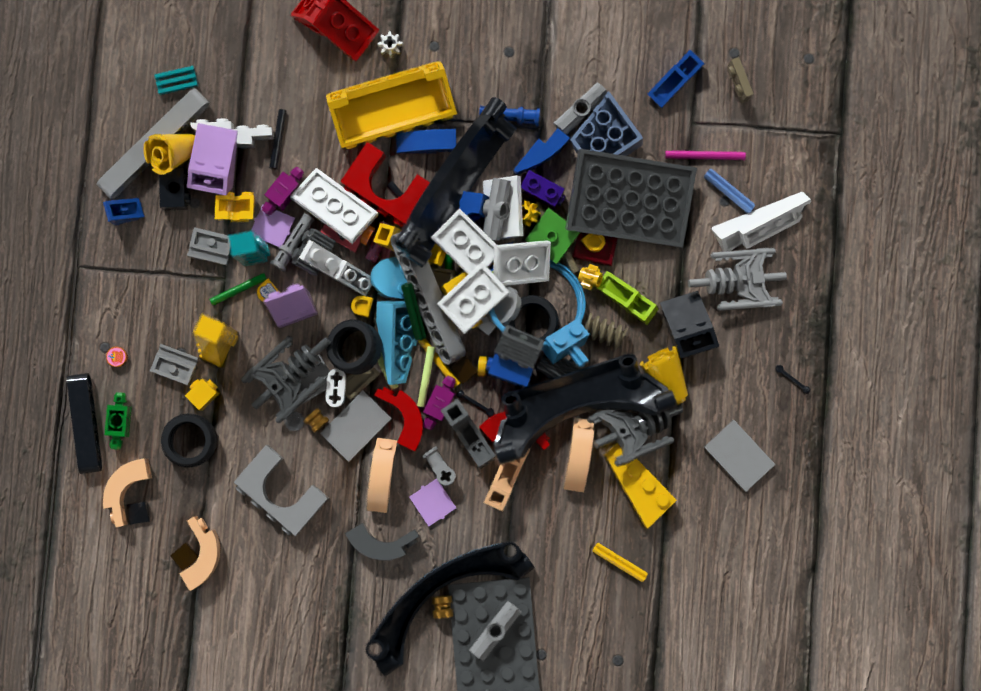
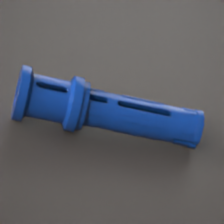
M480 106L479 115L486 106ZM524 107L518 109L506 108L503 113L507 121H516L519 125L529 123L539 126L540 108L536 110L524 109Z

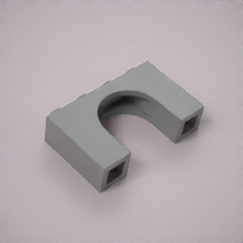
M265 445L234 481L237 485L235 489L244 496L246 494L252 498L251 503L258 509L264 508L268 512L266 516L273 522H280L283 525L281 529L289 536L292 534L296 536L326 503L329 497L315 485H312L300 500L290 507H280L271 502L266 494V481L271 472L284 458L269 445Z

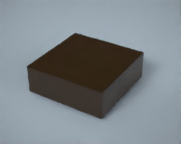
M466 356L450 368L462 384L478 372Z
M187 542L170 555L182 571L191 566L199 557Z

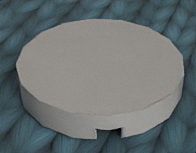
M505 286L510 293L494 307L495 314L503 326L508 325V322L511 320L514 321L521 309V298L518 296V291L510 286ZM488 312L486 317L490 322L494 323Z

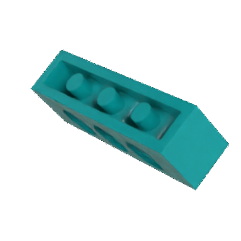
M254 231L228 236L232 257L243 266L268 262L267 256H270L269 246Z

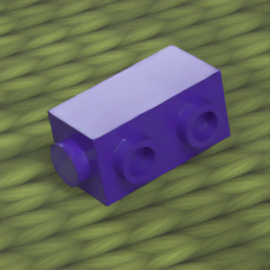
M530 170L521 184L522 193L552 209H555L557 205L561 206L566 197L563 195L564 188Z

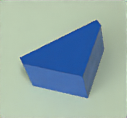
M139 198L103 202L108 222L114 226L144 217Z

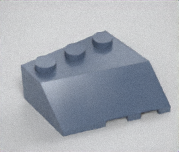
M609 91L593 110L589 118L570 139L577 155L579 149L628 156L643 145L642 135Z

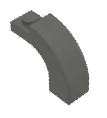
M458 399L441 410L480 469L497 458Z
M364 522L345 533L356 550L376 560H393L406 554L403 546L406 545L409 548L418 542L416 538L420 536L417 530L414 529L396 541L382 542L373 537Z

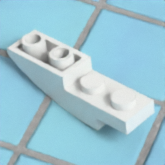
M224 118L216 119V122L200 119L196 120V123H191V128L195 132L198 123L237 130V147L255 148V140L274 139V130L269 125H257V128H249V126L242 125L234 129L233 123Z
M311 240L308 241L299 257L314 268L363 296L367 295L372 286L370 275Z

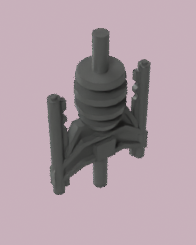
M287 336L259 363L245 373L241 378L243 383H250L252 380L257 379L262 381L268 388L251 403L252 406L258 409L274 395L279 400L281 408L276 414L277 418L275 419L277 423H281L325 384L327 377L318 376L315 379V383L309 384V388H305L299 393L302 386L299 376L302 378L308 377L307 370L312 373L315 370L314 364L320 365L321 359L318 354L331 343L327 337L320 341L313 349L308 345H304L301 347L302 351L296 350L294 352L295 357L290 356L287 359L290 366L283 361L272 363L279 357V353H284L285 348H289L292 345L293 338Z
M679 405L677 408L655 415L640 412L636 416L633 413L626 412L629 411L627 409H607L597 412L587 419L589 423H594L595 425L601 422L610 429L612 434L595 440L593 443L595 448L598 449L617 441L622 448V455L616 457L615 465L619 467L674 443L672 437L664 436L662 440L657 439L655 443L650 442L644 445L648 436L667 429L671 424L670 418L683 413V408Z

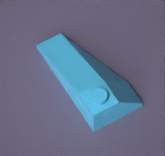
M377 301L376 323L382 341L381 348L388 384L406 383L412 362L410 357L412 348L416 346L417 340L414 338L405 301Z

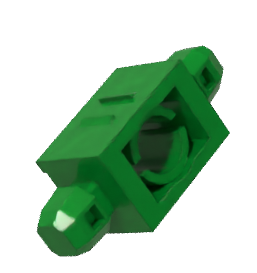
M116 392L113 400L115 405H107L104 435L112 436V439H110L111 449L120 450L123 444L121 437H129L132 407L124 406L127 403L126 393ZM114 411H124V414L114 413ZM119 415L122 418V424L117 427L114 424V419ZM113 428H114V429H122V431H112V430H113Z

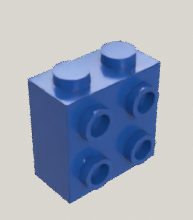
M497 354L494 355V358L489 357L486 365V370L489 371L488 376L523 388L527 387L533 371L532 368L519 366L518 362L511 359L504 360Z

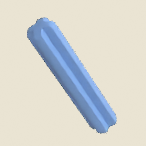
M709 169L706 172L704 178L746 213H750L753 210L755 204L713 169Z

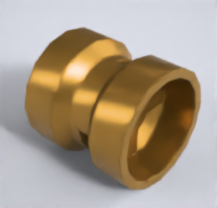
M452 596L432 597V604L435 608L433 618L454 616L453 609H451Z

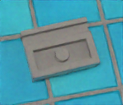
M194 227L187 256L227 266L231 253L228 235Z
M160 344L150 371L189 385L200 358Z

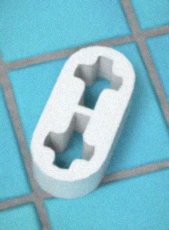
M339 369L331 370L327 376L326 402L332 407L341 406L345 400L347 378L345 372ZM336 372H339V375L342 376V380L338 381V387H335V380L331 378L336 375ZM337 389V396H340L341 400L333 404L330 396H334V390Z

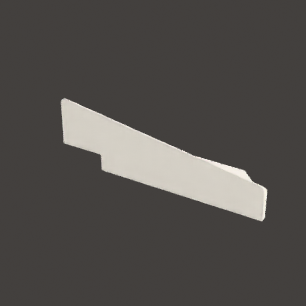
M800 192L712 227V231L723 252L732 251L742 243L748 249L800 222L802 218L801 211L805 205L811 203V199L805 193Z

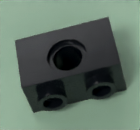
M177 167L168 174L159 175L160 208L164 211L188 210V204H191L190 192H187L188 172L184 167ZM179 184L180 190L177 193H172V186Z

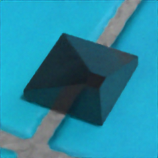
M147 501L127 504L129 525L150 522Z

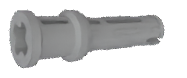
M303 214L287 242L279 247L280 251L275 259L270 261V264L286 272V266L290 262L293 252L302 241L304 233L315 221L311 216Z

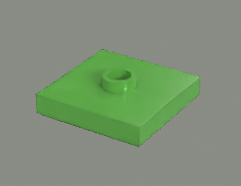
M548 208L525 241H550V260L558 264L581 232L566 230L567 220L551 208Z

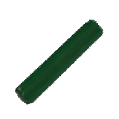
M408 282L403 284L401 288L414 338L420 341L426 338V332L414 286Z

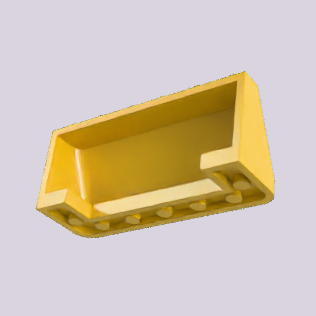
M441 62L425 64L340 89L326 95L341 148L346 147V149L354 148L361 142L372 143L378 137H392L396 135L395 132L402 130L409 132L419 125L429 126L439 119L446 121L452 119L453 115L457 114L445 68Z

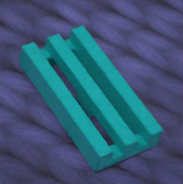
M194 66L154 74L159 95L198 87ZM190 72H191V74H189V75L180 76V77H176V78H172V79H167V80H163V81L160 80V79H164V78H168V77H173V76H177V75L186 74V73H190ZM193 79V82L162 89L163 85Z

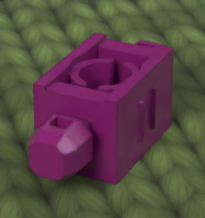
M295 167L290 172V176L282 172L264 194L269 201L265 202L262 211L268 216L276 211V207L283 211L292 201L290 195L300 186L297 181L302 179L304 171L299 167Z
M446 376L442 382L443 387L435 386L423 411L429 415L423 423L425 428L432 430L437 424L436 419L443 421L445 416L441 410L452 403L456 394L450 391L456 383L455 378Z

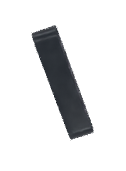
M89 373L67 376V389L78 471L80 474L102 471V458L91 377Z

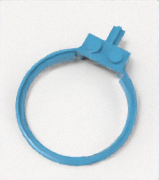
M550 260V268L561 273L572 285L577 300V311L574 321L545 338L541 350H543L552 364L570 355L580 368L589 362L588 358L580 350V347L585 345L589 336L588 331L582 325L586 309L585 294L577 277L560 262L555 264ZM493 308L489 311V315L495 325L503 332L505 327L497 318Z

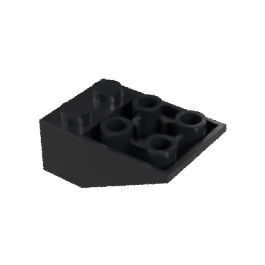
M698 291L660 302L672 344L677 348L680 359L719 347L714 327Z

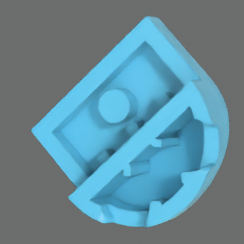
M397 257L381 260L372 269V286L382 297L404 300L401 286L408 282Z

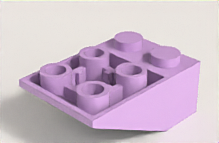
M198 123L188 168L187 188L227 195L230 192L234 181L237 130Z
M292 285L287 288L288 291L283 293L276 291L268 294V298L264 299L270 314L279 328L317 315L310 292L303 285Z

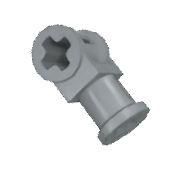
M435 446L422 455V458L428 461L437 475V480L440 484L451 485L456 479L455 471L449 468L438 453V447ZM443 471L446 473L451 472L452 475H450L451 480L449 482L441 479Z

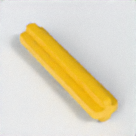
M600 543L595 544L592 550L593 553L637 580L645 581L648 575L647 572Z

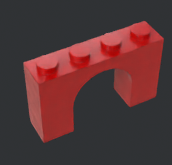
M367 142L340 182L346 191L351 192L353 195L354 193L357 194L364 203L369 206L372 204L377 208L376 211L384 217L389 215L394 219L393 223L403 228L411 211L430 182L417 174L400 197L392 200L378 197L372 190V179L385 160L386 155Z

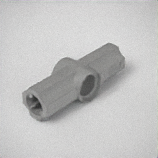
M597 82L553 123L555 127L567 135L600 104L607 93L606 89ZM582 105L586 108L587 111L585 113H579L577 112L576 107Z
M493 178L489 199L483 205V214L486 216L483 232L491 240L500 241L503 221L510 212V206L507 202L511 183L509 180Z
M507 600L469 650L476 657L484 661L522 611ZM494 625L501 628V633L498 636H493L490 633V628Z

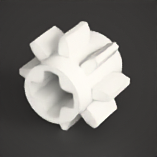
M391 31L386 36L381 34L382 42L378 43V47H383L381 54L387 53L390 58H392L394 53L400 54L398 47H402L403 43L401 41L397 42L399 34L391 35ZM389 41L393 42L391 48H388Z

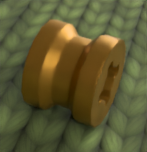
M317 408L303 422L310 425L312 431L316 433L329 419L321 414V410Z

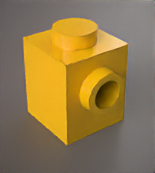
M197 379L190 385L189 388L191 390L185 397L198 410L203 411L220 393L216 390L218 386L212 380Z

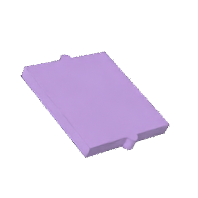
M261 207L258 216L254 218L255 223L251 231H254L263 241L280 247L282 244L284 245L287 236L291 234L290 229L295 218L277 210L268 216L262 211Z
M437 479L426 486H421L419 491L409 497L428 526L439 519H444L445 515L456 509V506Z

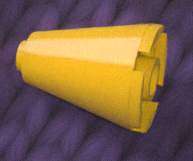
M154 134L150 135L148 141L144 143L143 152L147 164L151 163L153 172L164 175L170 173L191 158L195 135Z
M672 346L673 350L670 351L669 348H664L647 357L649 361L646 363L641 361L639 365L645 373L666 386L668 390H672L676 403L679 405L686 401L685 397L688 396L678 350L675 346Z

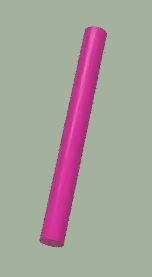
M665 151V159L745 160L746 152Z

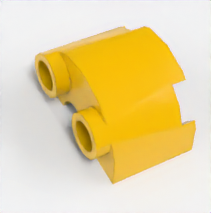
M229 192L227 195H215L216 220H231V222L254 221L255 196L253 192H242L240 196H235L234 192Z

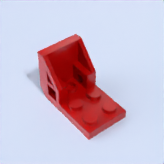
M301 0L290 14L299 23L315 33L325 36L356 62L379 32V29L346 0Z

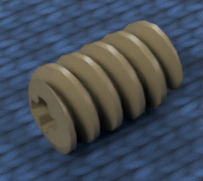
M591 312L584 327L589 335L592 334V341L599 337L600 344L607 340V347L614 343L615 350L621 346L628 329L627 327L622 331L621 324L615 328L614 321L607 325L606 318L600 322L599 315L592 319Z

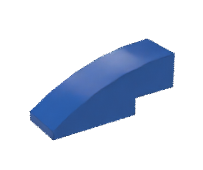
M689 50L648 92V95L662 108L706 63L692 50Z
M557 128L546 143L538 139L514 168L513 173L520 175L548 162L569 143L570 137Z
M456 129L418 130L397 133V154L452 152L456 146Z

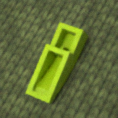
M606 271L603 275L600 286L596 287L646 325L650 323L659 310L655 303L609 271Z

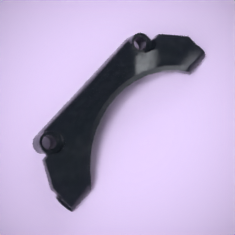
M624 354L611 360L505 393L501 399L507 419L501 420L494 449L499 464H506L523 458L531 446L545 432L573 416L601 409H627L655 415L677 408L676 399L672 390H668L666 386L649 374L641 375L635 355Z

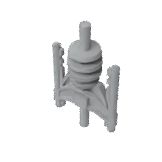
M774 248L712 252L710 257L715 259V261H721L722 259L728 261L729 258L742 261L734 265L733 271L731 268H724V270L716 268L715 271L713 269L707 270L705 278L688 280V287L706 286L709 294H715L716 292L718 295L725 292L730 294L735 290L738 296L745 298L744 300H738V302L734 300L730 303L721 301V304L717 306L719 311L781 306L783 301L778 299V297H770L765 288V282L786 280L787 274L786 272L764 274L762 266L764 259L773 257L772 255L776 253Z

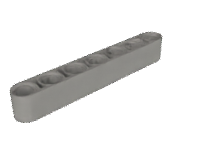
M196 88L190 90L97 181L96 185L110 199L117 197L151 164H147L143 152L144 143L148 141V137L154 134H182L208 108L210 102Z
M397 233L391 236V245L407 282L412 283L414 286L421 315L439 357L443 363L448 365L465 356L464 344L455 323L437 305L444 297L429 262L427 261L424 267L421 268L408 259L405 253L399 250L394 243V239L399 234Z

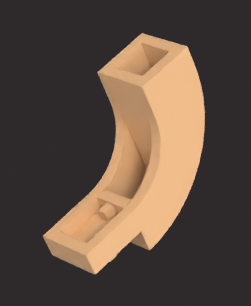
M574 417L570 453L564 481L565 490L584 492L594 436V423H589L587 419Z
M377 438L369 479L367 511L387 513L397 440Z
M528 452L521 459L499 466L485 498V504L503 511Z
M148 458L131 461L121 466L112 474L106 484L103 494V508H112L110 518L111 522L115 523V527L128 525L124 506V496L127 489L138 481L152 478Z
M198 516L192 517L187 522L199 541L200 554L197 561L191 567L179 573L189 591L202 585L211 577L220 559V541L216 530L213 529L207 532V524L203 518L199 519Z

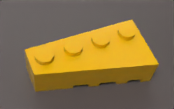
M202 314L193 333L195 342H197L196 347L199 348V358L221 368L231 346L234 347L239 336L236 335L238 331Z
M616 442L604 454V457L644 527L648 529L677 500L638 459L617 467L615 460L616 457L622 455V448Z

